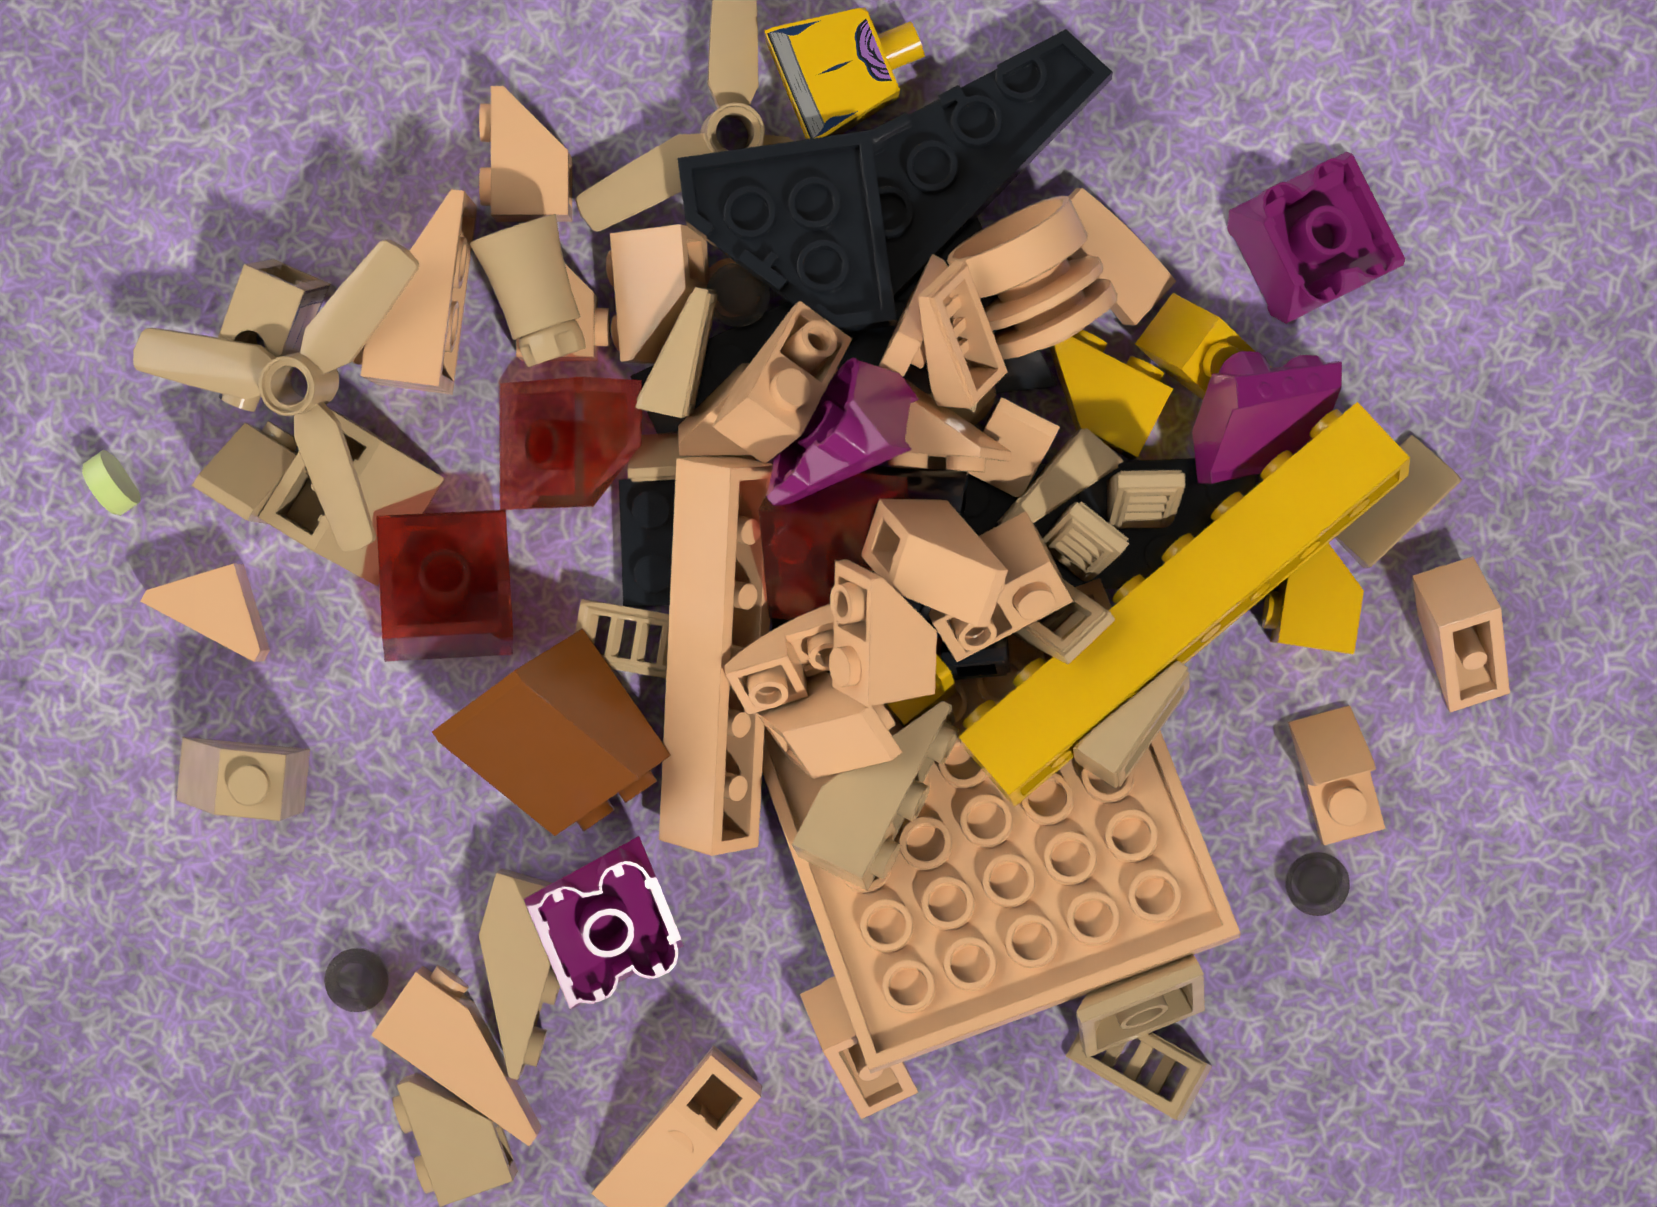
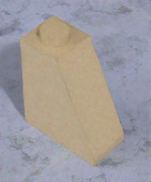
M182 737L176 801L213 815L282 821L303 813L310 749Z

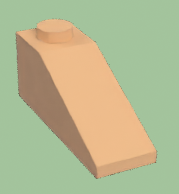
M437 965L433 972L422 966L412 976L371 1036L530 1147L542 1126L517 1080L508 1077L505 1058L474 1001L464 995L469 986L457 975L442 966Z

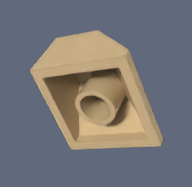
M1192 954L1087 993L1076 1011L1081 1045L1086 1058L1205 1011L1204 973L1199 962Z

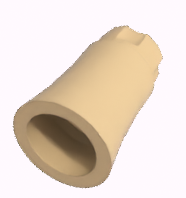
M556 214L534 219L469 243L489 278L505 315L512 339L519 338L521 354L527 367H532L586 348L582 330L578 322L574 320L581 316L571 290L561 251Z

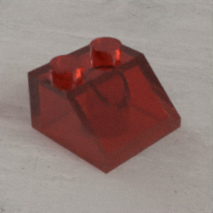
M858 473L795 502L784 505H772L766 493L758 512L769 618L793 620L805 613L830 604L831 591L835 586V561L847 559L875 573L861 556L879 499H908L906 477Z
M506 509L376 516L384 661L513 655V619Z

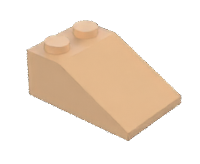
M450 190L410 249L412 255L419 262L417 272L384 320L353 360V364L362 365L360 376L376 385L453 395L472 247L469 243L473 241L477 205L465 191Z

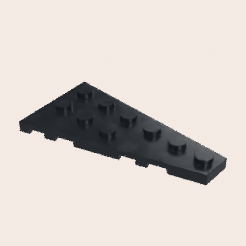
M1067 29L997 65V69L963 87L957 85L938 95V100L908 115L905 112L871 130L894 301L922 274L931 255L939 257L1112 80L1113 71ZM866 330L846 332L845 334L852 338L848 348Z

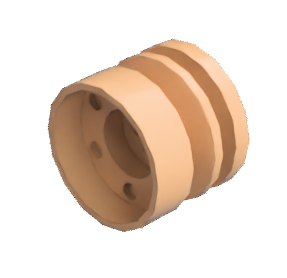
M1057 196L1022 208L975 233L959 244L948 255L947 262L949 266L955 260H966L980 298L998 295L984 311L992 331L997 330L994 333V337L1004 360L1021 357L1034 351L1054 346L1072 337L1107 312L1117 301L1118 294L1111 280L1102 278L1095 280L1103 272V264L1099 257L1087 256L1067 260L1087 241L1088 236L1069 196Z

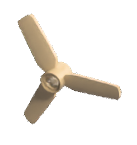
M712 0L707 85L717 110L705 119L700 133L679 134L579 194L576 198V205L580 216L591 230L595 232L602 231L681 192L677 158L729 151L720 145L716 136V128L722 118L731 117L743 123L748 134L747 144L744 148L794 141L789 137L765 135V128L760 115L749 106L759 86L757 0Z
M388 239L380 241L305 328L300 352L277 358L261 345L160 328H147L141 332L133 350V365L140 372L245 400L261 396L263 402L273 412L283 416L294 415V438L336 541L342 551L359 550L373 543L376 540V533L340 421L326 404L335 397L339 387L337 369L353 362L417 272L419 262L407 248ZM294 367L299 369L307 380L308 388L304 398L295 392L291 384V374Z

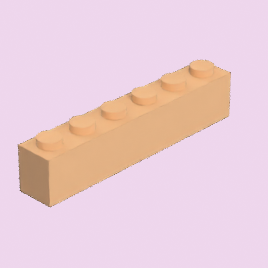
M727 455L676 458L663 744L671 756L662 761L659 840L710 856L757 848L759 842L765 725L757 713L747 715L725 675L724 665L740 651L769 633L776 505H772L767 498L773 464H764L759 461Z

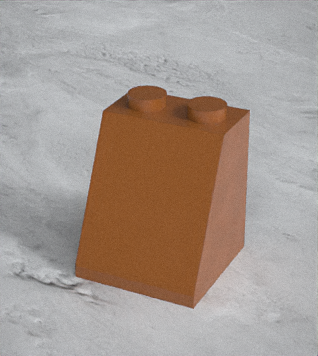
M583 628L511 672L432 731L441 745L554 836L577 822L583 832L615 810L608 799L619 793L626 803L657 781L650 770L671 756Z

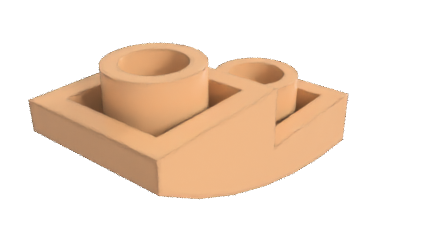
M1076 188L1069 197L1088 236L1087 241L1067 260L1087 256L1099 257L1103 264V272L1095 280L1101 278L1111 280L1118 294L1117 301L1110 308L1123 325H1137L1175 284L1176 280L1147 246L1121 220L1085 189Z
M831 604L805 613L777 627L740 651L724 665L725 675L747 715L809 697L807 677L830 671L829 656L833 650L834 615Z

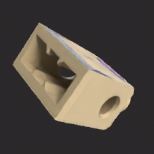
M275 259L244 264L218 338L258 345L257 334H259L264 340L265 349L277 358L300 352L305 328L318 314L331 284ZM220 393L219 398L237 408L255 412L261 396L245 400Z

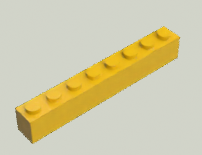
M1358 401L1343 414L1339 409H1335L1325 415L1310 431L1309 436L1312 440L1293 455L1289 450H1286L1275 457L1261 472L1260 477L1263 481L1247 495L1243 496L1241 492H1236L1225 499L1211 515V519L1214 522L1197 537L1187 533L1176 540L1162 555L1161 559L1165 563L1147 579L1140 574L1126 582L1112 598L1116 605L1108 610L1115 621L1071 663L1066 664L1055 657H1052L1048 662H1045L1043 658L1034 660L1015 677L1013 684L1016 688L998 704L992 699L984 702L965 719L963 726L967 730L958 736L965 751L1014 807L1074 758L1073 747L1083 736L1177 660L1182 664L1187 663L1408 477L1410 457Z

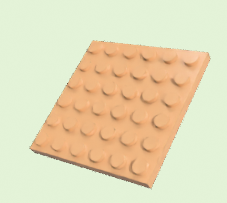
M1100 578L1075 587L1105 609L1110 610L1112 608ZM1010 634L1008 636L1011 673H1007L1005 676L954 680L957 692L944 702L952 706L955 717L953 727L959 729L958 736L967 730L963 723L977 707L991 699L998 704L1016 688L1013 681L1027 665L1038 658H1043L1045 662H1048L1053 656ZM938 637L936 654L941 659L942 637ZM883 704L895 722V726L888 730L891 736H893L904 727L886 705ZM764 726L762 772L871 1074L1081 997L1089 992L1186 956L1195 955L1240 938V930L1161 731H1159L1121 787L1117 786V788H1114L1079 765L1075 758H1072L1015 807L965 751L959 737H957L947 760L943 764L934 761L923 782L930 786V790L919 815L913 822L905 818L894 839L895 842L900 844V850L890 872L885 879L875 876L868 891L798 857L792 843L821 787L838 774L817 779L811 778L786 757L769 730Z

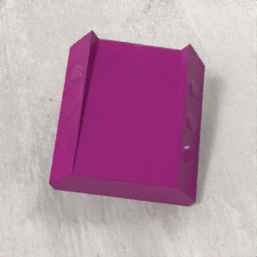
M1349 152L1320 163L1311 170L1287 182H1280L1254 198L1229 210L1227 230L1230 236L1234 237L1268 305L1267 309L1270 315L1285 324L1403 266L1405 262V257L1354 155Z
M1240 351L1230 356L1223 363L1219 373L1212 374L1192 430L1198 483L1212 484L1225 480L1239 479L1247 475L1261 474L1263 469L1282 452L1289 450L1294 455L1312 440L1309 436L1312 428L1334 409L1342 388V361L1325 362L1317 355H1299L1289 360L1283 367L1271 368L1266 357L1260 352Z
M856 358L849 359L831 378L802 435L775 456L767 498L772 505L790 504L912 450L905 441L910 404L919 400V398L902 375L885 368L858 361Z
M640 836L524 898L526 907L570 1010L582 1003L595 1004L611 997L617 988V984L635 973L642 978L655 979L669 973L676 965L678 949L684 946Z

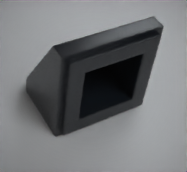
M1008 636L959 662L955 660L942 639L941 659L951 671L953 680L1005 676L1007 673H1011Z

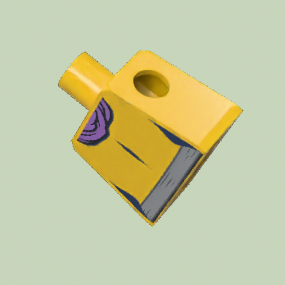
M866 7L779 25L764 30L766 44L805 139L844 134L898 100L900 89L892 70L925 57L921 41L911 21L877 34Z

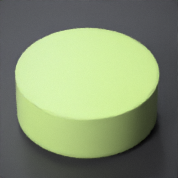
M102 450L83 463L82 474L87 486L99 503L110 513L121 516L141 502L138 489L121 463L111 453Z

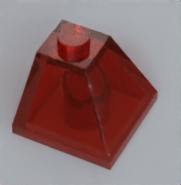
M583 376L500 383V510L594 507L642 444V410L635 408L637 397L641 391V380Z

